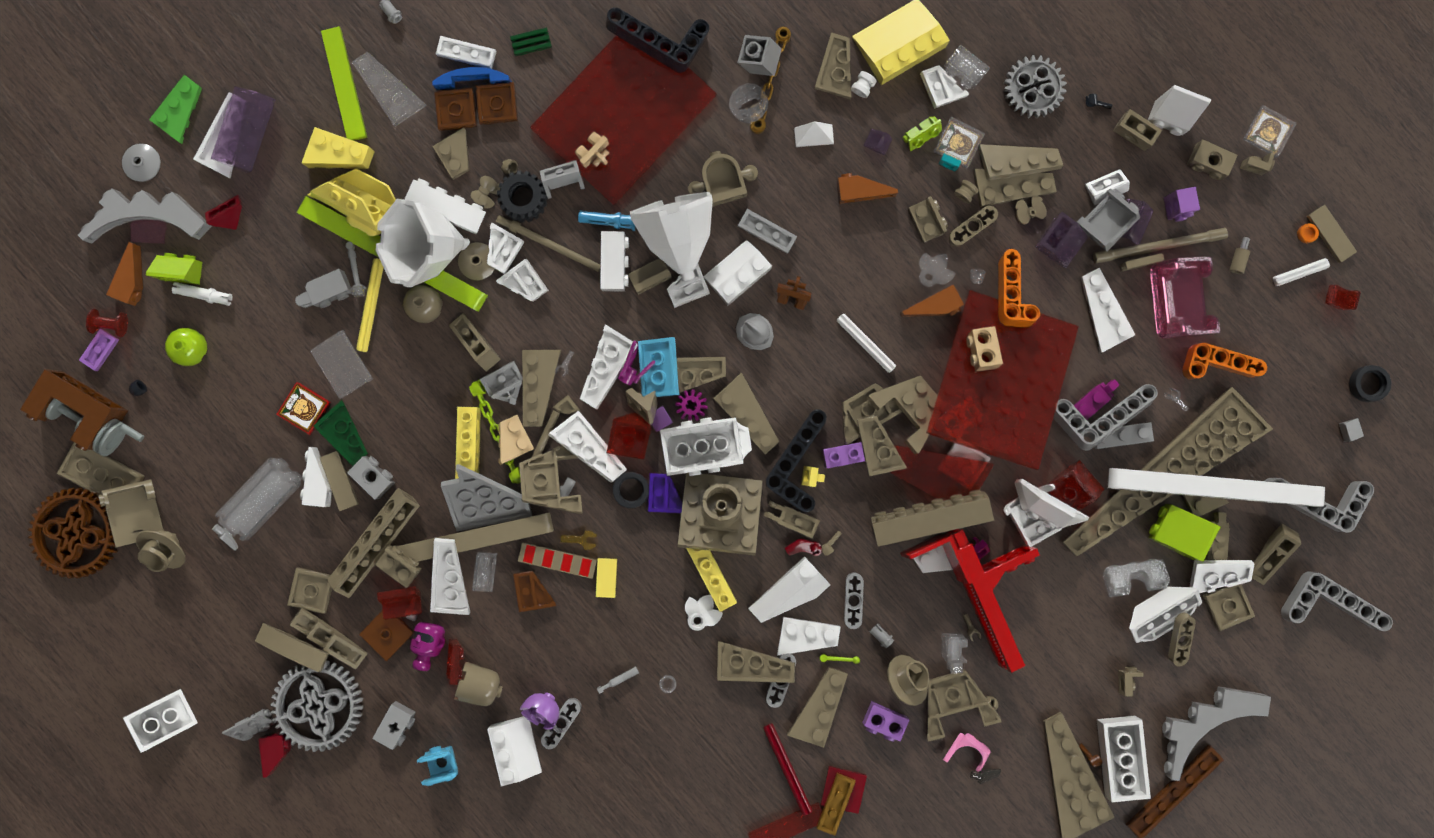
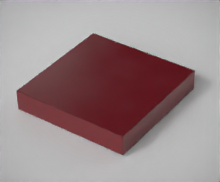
M829 766L820 804L825 806L835 776L839 773L856 781L845 811L859 814L867 775Z

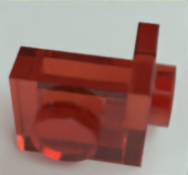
M1329 285L1325 304L1340 310H1356L1361 292L1358 290H1347L1338 285Z

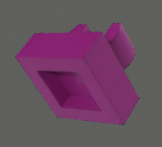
M974 537L973 540L976 543L974 549L980 561L991 550L983 539L979 541L978 538Z

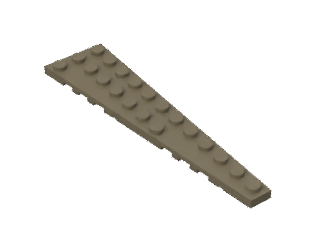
M1230 387L1140 471L1201 476L1270 432L1273 428L1233 387ZM1119 489L1062 543L1074 556H1079L1102 539L1108 537L1173 494Z

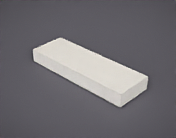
M440 36L436 55L492 69L497 51L492 48Z

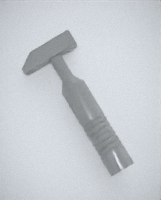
M636 666L611 679L608 684L602 687L599 686L597 688L599 694L608 687H614L639 674Z

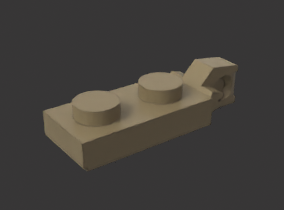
M1214 512V521L1210 522L1220 526V529L1205 560H1227L1229 523H1226V513Z

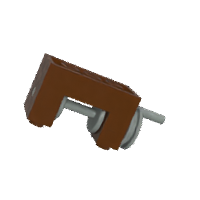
M44 369L20 409L27 413V418L34 421H56L61 414H64L77 422L74 434L70 439L76 443L75 446L84 451L93 450L103 457L111 454L120 445L126 434L139 442L144 439V435L122 423L129 410L63 371ZM67 406L70 407V408H72L73 410L77 411L78 413L82 414L83 416H80L79 414H77V413H75L74 411L70 410L69 408H67Z

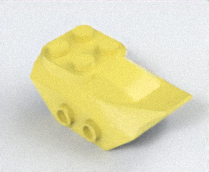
M357 168L322 184L307 194L347 216L346 221L352 227L364 231L369 236L381 234V231L377 230L378 222L396 200L389 185Z

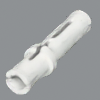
M179 282L173 283V286H177V288L172 287L173 294L206 300L211 304L214 302L227 306L231 304L228 300L232 301V294L218 292L213 288L204 289Z

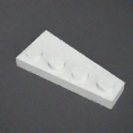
M230 92L228 93L194 157L195 161L231 178L248 106L247 101Z
M1100 268L1080 277L1086 301H1088L1090 317L1093 320L1094 333L1099 344V353L1133 337L1135 333Z
M607 325L604 326V333L599 341L590 374L587 376L580 397L581 400L595 409L599 408L618 378L633 341Z
M579 411L548 434L611 483L627 470Z
M435 538L430 612L469 615L470 608L455 540Z

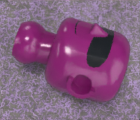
M420 622L415 626L410 650L417 654L412 664L413 669L429 671L431 668L430 658L438 656L445 645V630L442 626Z

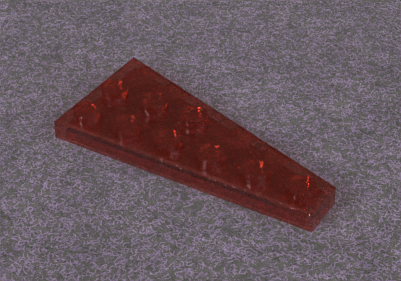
M894 445L907 468L890 473L937 499L945 501L951 499L950 497L953 495L962 494V496L970 495L969 492L980 490L994 463L921 450L915 455L909 447Z

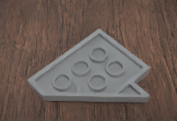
M460 464L456 465L458 479L441 482V488L456 531L532 516L530 504L522 501V494Z

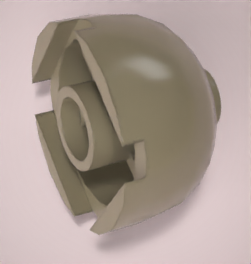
M427 285L412 287L403 298L405 313L411 320L418 323L432 322L441 313L440 311L443 306L441 296L434 288Z

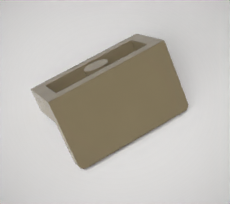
M660 258L628 274L638 295L672 278L670 271Z

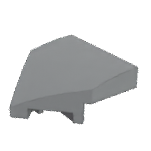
M515 361L480 378L488 395L493 399H499L513 405L516 404L523 376Z

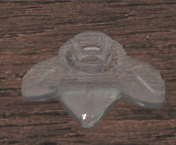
M924 253L919 260V267L921 269L919 279L924 286L931 287L936 283L946 284L955 276V272L946 269L947 254H940L931 258L929 254ZM927 274H930L932 276L931 281H928L926 279Z

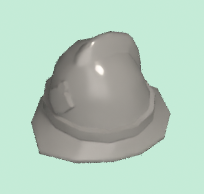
M753 313L739 318L736 333L737 338L744 346L754 350H763L771 347L774 335L772 326L766 318L760 314Z

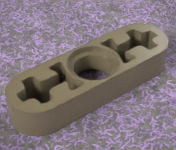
M986 206L949 234V242L955 247L962 246L997 219V209L993 206ZM985 211L988 213L991 211L993 213L992 219L987 218L982 222L980 219L986 215ZM975 221L978 224V230L971 231L968 228L969 222ZM965 230L966 234L961 237L962 242L959 240L955 241L954 233L959 235Z
M1186 612L1180 613L1175 618L1168 658L1176 666H1183L1188 662L1194 635L1195 619ZM1182 636H1185V640L1181 643H1178V640Z

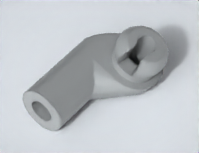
M567 478L564 485L560 486V496H569L576 481Z

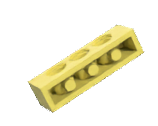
M457 407L456 465L460 464L479 473L481 410L478 407ZM456 471L455 479H458L459 477Z
M686 548L719 611L721 612L735 605L737 600L711 551Z

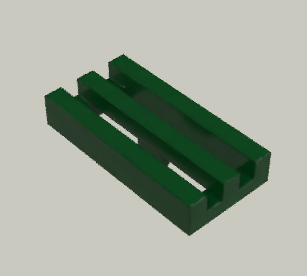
M547 27L510 36L515 57L552 48ZM544 34H545V36H541V37H537V38H533V39H529V40H525V41H520V40H524V39H528V38H532V37H536V36H540V35H544ZM542 41H547V43H544V44H540V45H536V46H532V47H528V48H523V49H519V50L517 49V47H521V46H525V45H531V44H535V43L542 42Z

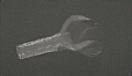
M569 351L563 364L556 367L555 373H558L559 368L562 367L565 371L562 377L567 375V366L574 352Z
M1169 388L1172 394L1165 393V398L1175 401L1184 411H1187L1188 407L1180 398V391Z

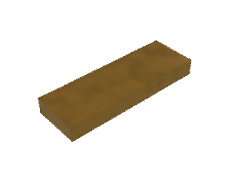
M839 773L836 774L816 827L818 830L836 835L856 782L855 779Z

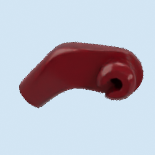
M797 539L785 547V550L789 556L799 552L819 556L822 553V546L815 541Z

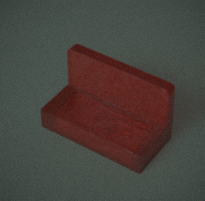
M416 586L377 593V600L382 604L383 619L385 620L422 613L421 591Z

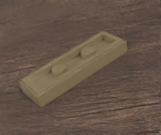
M1326 205L1319 207L1306 216L1311 224L1318 228L1319 236L1338 263L1343 262L1357 252Z
M335 451L320 457L339 511L359 505L341 454Z

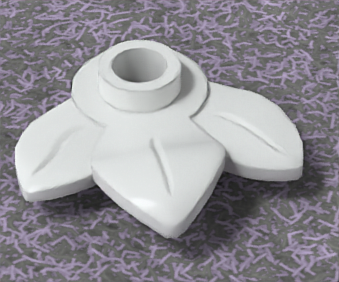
M705 595L698 601L689 597L686 601L685 611L689 616L688 625L691 629L696 631L702 630L705 626H714L721 619L723 613L713 609L714 602L711 595ZM695 617H699L701 619V622L699 624L694 623L693 620Z

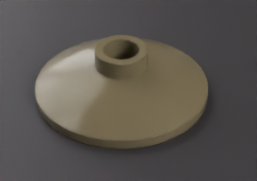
M479 242L471 243L465 250L460 252L458 265L463 275L476 281L484 280L494 272L495 269L487 264L488 245ZM475 257L479 258V262L477 264L473 263V259Z

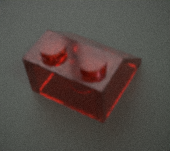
M1080 460L1067 467L1047 484H1054L1055 486L1054 490L1048 492L1051 496L1077 511L1095 502L1105 490Z

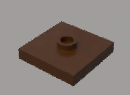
M514 82L476 85L480 125L518 121Z
M473 88L434 92L439 131L477 127Z
M386 606L359 635L385 661H388L413 635L414 631Z

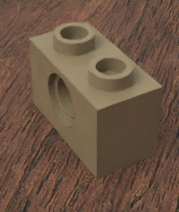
M1129 109L1121 117L1113 131L1143 151H1146L1154 144L1162 129Z
M1202 139L1196 143L1187 165L1192 166L1194 171L1209 174V177L1212 179L1222 180L1229 176L1238 155ZM1209 158L1214 160V165L1209 163Z

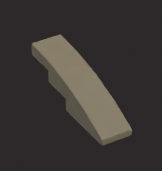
M302 607L290 623V626L307 635L306 638L323 647L325 652L354 669H357L367 655L366 651L349 638Z
M265 623L262 624L255 639L257 643L317 672L322 671L329 653L299 640L298 637Z

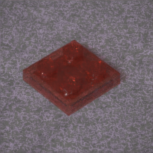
M449 639L446 679L451 685H458V679L462 678V667H460L459 661L463 660L464 648H462L457 639Z

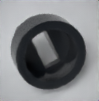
M137 379L130 384L129 392L133 396H141L147 392V387L142 381Z

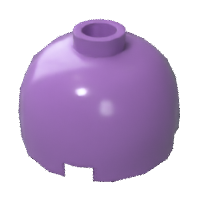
M535 693L523 702L520 710H523L521 714L533 724L538 725L541 723L544 724V729L551 730L558 721L559 706L554 701L555 697L550 693Z

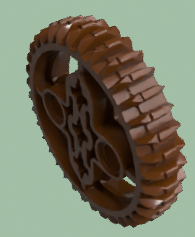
M82 488L63 489L60 492L53 493V496L46 497L47 501L40 502L42 507L35 508L38 513L32 514L35 520L29 522L33 525L32 528L28 529V531L32 532V535L27 538L33 541L29 546H34L35 548L31 553L38 554L35 560H42L40 565L46 566L47 571H52L54 575L59 574V577L67 576L68 579L74 577L78 579L88 577L90 574H96L97 571L104 569L103 566L109 564L108 560H113L114 556L111 553H117L118 550L115 548L106 507H101L96 492H90L88 489L83 490ZM69 500H79L77 504L68 509L65 518L53 517L47 521L50 513L59 504ZM89 503L102 515L106 532L99 527L91 525L94 512ZM56 524L58 525V532L55 531ZM44 534L53 540L59 541L56 555L60 562L48 550ZM92 534H94L96 537L95 542H93L91 539ZM104 545L101 553L94 561L84 566L71 567L72 563L77 562L82 557L85 548L95 550Z

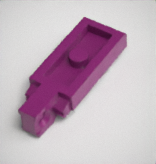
M1114 379L1106 385L1104 382L1096 385L1077 401L1074 407L1088 420L1114 396L1112 391L1119 386L1118 382Z

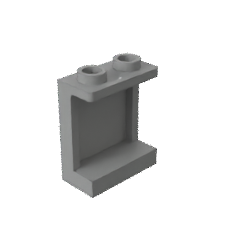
M1112 189L1107 191L1108 195L1086 218L1081 217L1077 221L1078 228L1105 251H1108L1140 219L1139 208L1132 202H1126L1124 195L1118 190L1114 192Z

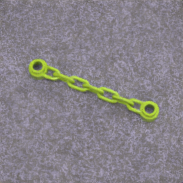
M477 380L469 386L473 396L478 397L480 410L490 423V432L494 440L499 443L500 436L498 435L496 438L493 431L497 427L499 432L498 424H495L493 420V411L490 404L484 400L483 394H486V390L482 382ZM487 405L489 412L485 414L482 406L485 407ZM513 459L505 464L511 470L509 473L511 482L518 484L521 483L520 467L515 468Z

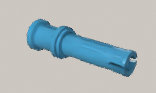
M581 210L579 212V223L614 226L616 229L628 228L636 231V226L632 222L630 215H622L621 212L615 214Z

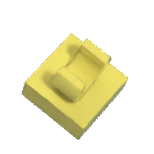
M804 466L801 485L816 487L817 481L824 482L825 475L818 474L819 468Z

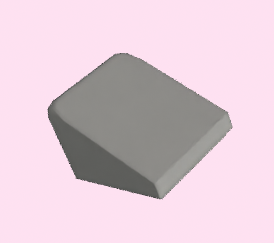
M1358 418L1339 423L1344 442H1351L1364 436Z

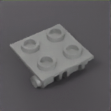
M263 709L255 713V715H251L250 718L247 717L235 723V726L223 731L222 734L246 741L251 739L254 734L268 730L276 722L269 719L271 716L270 710Z

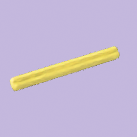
M378 258L373 259L356 347L361 352L368 351L384 268Z

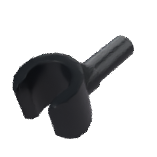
M1097 94L1086 96V105L1088 107L1101 106L1111 109L1113 106L1109 103L1097 101Z

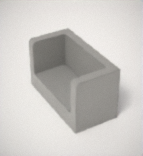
M577 160L540 171L541 180L548 199L552 198L550 190L579 182L581 189H585Z

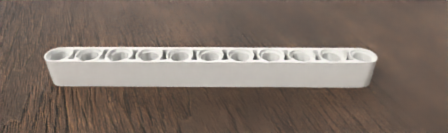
M1109 468L1108 488L1324 507L1325 487Z

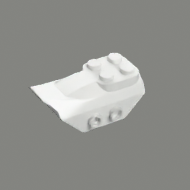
M711 417L700 419V423L693 424L692 421L681 422V426L660 430L667 476L688 472L689 476L700 475L701 470L707 469L709 473L719 472L720 467L743 464L744 457L752 450L749 429L739 424L736 418L712 421Z

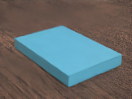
M675 337L638 341L640 372L651 361H655V364L641 377L643 397L653 391H656L657 397L679 395Z

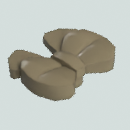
M483 176L479 180V189L472 191L470 195L474 203L481 206L484 205L483 208H491L495 203L487 195L489 192L497 195V190H500L498 187L499 183L497 184L489 176Z
M1040 196L1031 197L1032 207L1029 208L1023 199L1016 202V217L1020 224L1026 225L1034 217L1040 220L1046 217L1047 209L1044 203L1041 202L1043 199Z

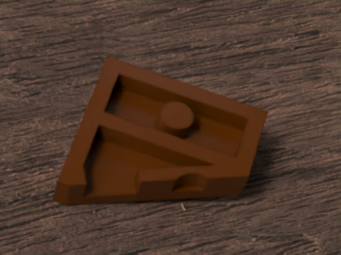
M533 571L513 574L519 612L556 606L555 601Z

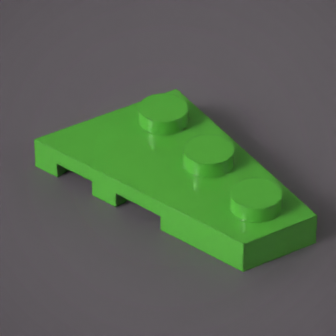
M184 75L149 120L182 144L185 129L189 126L190 115L196 107L202 88Z

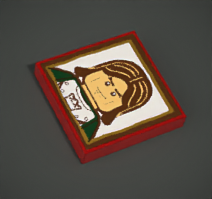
M296 382L276 415L311 435L315 429L313 425L322 418L331 402L301 383Z

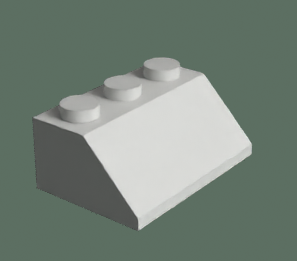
M746 240L703 277L728 306L769 272L772 265L759 250Z
M519 717L490 725L487 730L501 786L523 781L542 772L529 720L525 717Z

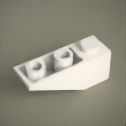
M309 447L305 453L307 465L306 470L303 471L302 479L305 482L304 489L300 493V499L302 500V505L330 507L332 490L320 461L321 456L317 447Z

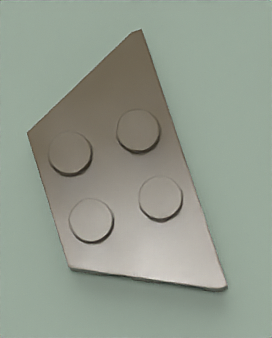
M876 383L842 402L844 440L846 445L860 437L857 419L876 415L881 424L902 412L892 399L881 409L876 410L866 398L872 393L883 390Z

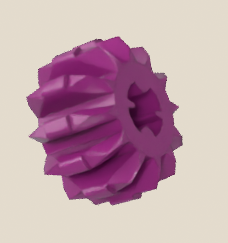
M694 389L691 391V396L685 390L686 398L684 399L679 395L678 398L682 400V403H675L676 406H682L676 412L681 413L684 411L681 419L689 415L688 421H692V416L694 415L695 420L699 421L697 414L705 416L701 409H708V406L701 405L707 399L699 400L702 396L701 392L695 397ZM687 402H696V409L694 411H691V409H687L686 405H689Z

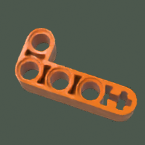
M1008 249L998 263L999 321L1005 326L1030 327L1040 317V310L1035 305L1021 304V256L1017 250ZM1006 276H1010L1013 281L1008 280ZM1006 294H1010L1013 299L1008 298ZM1006 312H1010L1013 317H1009ZM1025 313L1030 314L1032 319H1029Z
M1199 343L1189 347L1182 372L1187 379H1198L1205 375L1209 365L1253 378L1263 376L1267 371V364L1258 358L1211 344ZM1198 347L1202 350L1201 357L1197 354ZM1216 353L1221 357L1220 362H1217L1215 359ZM1235 358L1239 361L1238 367L1234 365ZM1192 366L1197 368L1196 375L1191 371Z

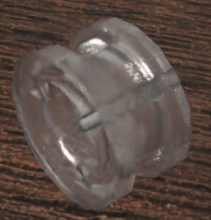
M664 675L659 681L660 689L665 693L673 692L677 685L675 678L671 675ZM665 679H667V681L671 679L672 688L669 689L667 687V689H665L663 687L665 685L663 681Z

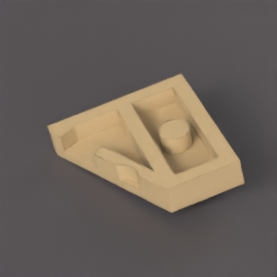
M518 415L498 424L500 434V465L534 449Z

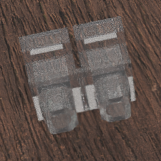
M942 633V657L946 661V668L950 669L951 673H963V663H967V660L962 656V647H968V640L961 633Z

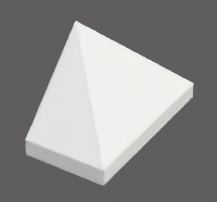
M814 121L794 128L796 147L834 144L832 124Z

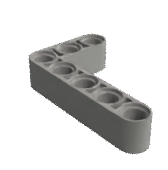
M1143 385L1091 425L1074 405L1066 399H1060L1056 402L1052 409V417L1080 449L1087 451L1094 448L1150 406L1157 397L1158 392L1153 385ZM1143 393H1147L1150 398L1144 397ZM1128 404H1133L1136 409H1131ZM1058 408L1065 409L1066 413H1061ZM1113 415L1120 416L1121 420H1116ZM1071 422L1077 423L1079 427H1073L1071 425ZM1098 426H1104L1107 431H1101ZM1084 437H1089L1092 442H1086Z
M1268 478L1265 480V482L1291 484L1282 478ZM1353 481L1348 486L1337 508L1324 502V507L1311 506L1310 509L1307 506L1287 505L1334 531L1348 533L1352 532L1357 526L1373 496L1374 487L1367 481ZM1360 486H1362L1363 492L1361 494L1359 492ZM1351 503L1354 504V509L1352 511L1350 509ZM1325 510L1328 511V517L1326 519L1324 517ZM1344 519L1345 526L1342 528L1341 521Z
M1311 571L1303 573L1281 609V615L1285 620L1301 623L1306 619L1320 596L1370 628L1388 631L1393 625V620L1388 614L1323 574ZM1313 577L1316 579L1314 585L1311 583ZM1329 587L1332 588V593L1330 595L1328 594ZM1303 593H1305L1306 595L1304 601L1301 600V596ZM1346 597H1348L1347 605L1344 603ZM1364 607L1365 612L1361 615V609ZM1295 609L1296 615L1292 618L1291 612ZM1379 618H1381V624H1380V625H1378V622H1377Z

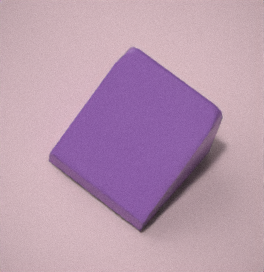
M663 406L656 410L652 423L655 431L658 432L673 423Z

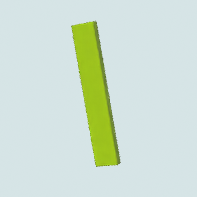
M339 26L322 30V38L346 137L353 141L368 138L342 30Z

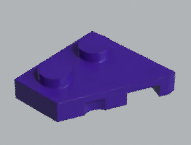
M650 473L648 512L682 513L683 504L671 476Z

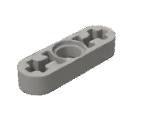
M855 572L848 574L845 580L844 623L850 629H857L862 624L864 580L860 574ZM853 576L860 580L859 583H856V590H860V593H848L849 589L853 590V584L849 583ZM852 595H856L859 598V603L856 606H851L848 603V599ZM848 608L852 610L859 609V612L855 611V618L858 619V622L856 621L854 625H851V622L848 621V618L852 617V612H848Z
M786 653L780 655L779 658L781 659L790 657L791 662H795L796 666V659L793 654ZM770 682L766 694V701L769 706L777 708L782 705L789 683L778 685L776 682ZM773 686L777 689H784L783 692L778 691V698L780 700H776L775 703H772V699L769 698L770 695L774 696L776 689H772Z
M568 699L560 709L559 718L565 719L567 726L560 729L555 724L553 729L558 732L553 739L555 743L551 742L548 744V739L546 738V736L550 737L554 730H546L543 734L541 743L546 749H553L558 745L579 714L581 703L578 699ZM575 703L577 711L573 710L568 717L565 715L569 709L567 704L572 705Z

